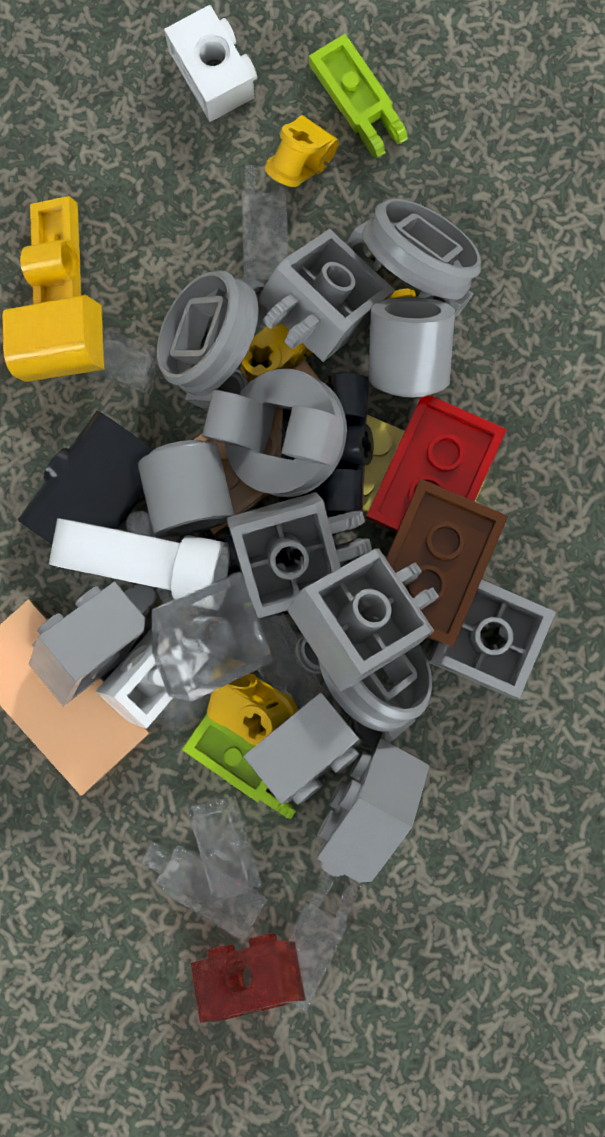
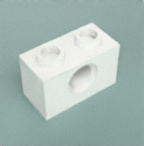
M211 5L164 29L169 53L209 122L255 98L253 81L257 79L255 68L247 54L239 55L234 46L236 38L226 18L219 20ZM211 60L222 61V63L216 66L206 65Z
M156 623L96 692L127 722L148 728L208 657L178 626Z

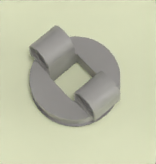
M390 199L379 203L375 208V217L356 227L346 243L375 272L385 266L394 275L421 290L419 298L433 299V296L443 298L447 304L455 309V317L462 312L474 293L469 290L472 278L478 276L481 272V259L477 248L458 227L431 209L408 200ZM364 243H366L368 249L375 256V261L365 255L363 250Z
M222 270L202 274L191 281L180 292L163 321L157 343V361L161 373L166 381L179 385L180 388L187 392L186 401L200 408L209 409L213 390H219V386L220 391L239 395L248 384L245 375L237 370L251 345L256 327L266 326L263 320L269 312L257 300L265 285L255 278L235 279L230 273ZM213 316L204 346L199 350L209 319Z
M277 369L266 372L252 380L243 388L239 395L213 390L202 437L225 443L226 454L232 469L249 487L274 496L294 497L314 490L335 470L344 451L347 425L341 402L330 387L302 371ZM277 408L292 410L281 453L295 458L294 460L265 455Z
M304 635L297 642L296 654L299 662L309 672L315 674L322 673L324 681L334 699L352 717L349 726L362 741L360 746L364 749L372 750L380 738L389 743L416 721L415 718L420 716L429 704L432 691V675L427 657L420 643L382 667L394 683V686L388 690L384 688L377 676L372 673L343 692H340Z

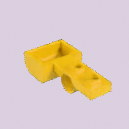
M70 196L30 204L31 246H26L22 249L20 262L25 279L33 287V304L3 311V351L7 368L14 377L24 382L104 370L102 305L87 295L81 296L78 203Z

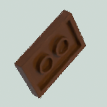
M420 479L386 560L395 573L415 562L417 563L422 572L416 580L406 585L405 588L412 598L425 589L434 588L439 597L421 610L434 629V632L427 638L452 648L508 515Z

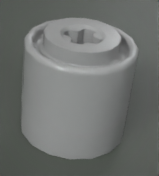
M419 297L390 298L372 305L368 380L374 388L400 397H423L443 391L448 387L451 373L455 309L447 303Z
M201 440L170 443L152 450L149 455L143 457L138 462L155 537L179 536L207 530L227 523L226 517L234 515L217 444Z

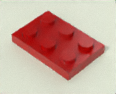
M431 395L420 397L366 519L394 532H398L420 479L475 501L507 429Z

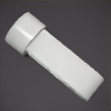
M57 518L49 564L171 590L175 600L215 608L222 598L230 566V546L226 542L186 535L182 542H176Z

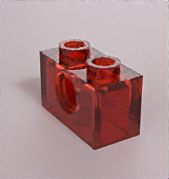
M276 934L261 935L248 939L249 948L235 951V945L212 948L207 950L208 959L191 963L200 1023L225 1021L306 1001L295 942L277 941ZM247 965L252 974V980L248 988L243 982V972Z

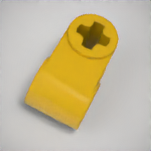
M300 115L295 121L282 127L279 133L282 140L275 155L268 159L265 171L280 184L289 187L300 186L301 183L315 174L318 175L326 168V165L323 163L331 161L338 148L339 139L305 116Z
M281 323L273 329L266 326L253 337L251 345L241 362L240 372L245 375L249 384L252 380L266 372L277 369H291L306 359L305 353L307 356H310L313 352L303 343L291 349L284 341L290 331L284 324ZM255 359L257 362L262 363L267 360L268 368L261 364L254 368L252 367V361Z
M230 665L220 667L217 670L207 707V715L212 721L225 726L254 746L259 744L298 711L296 703L288 694L257 678L251 671L243 667Z

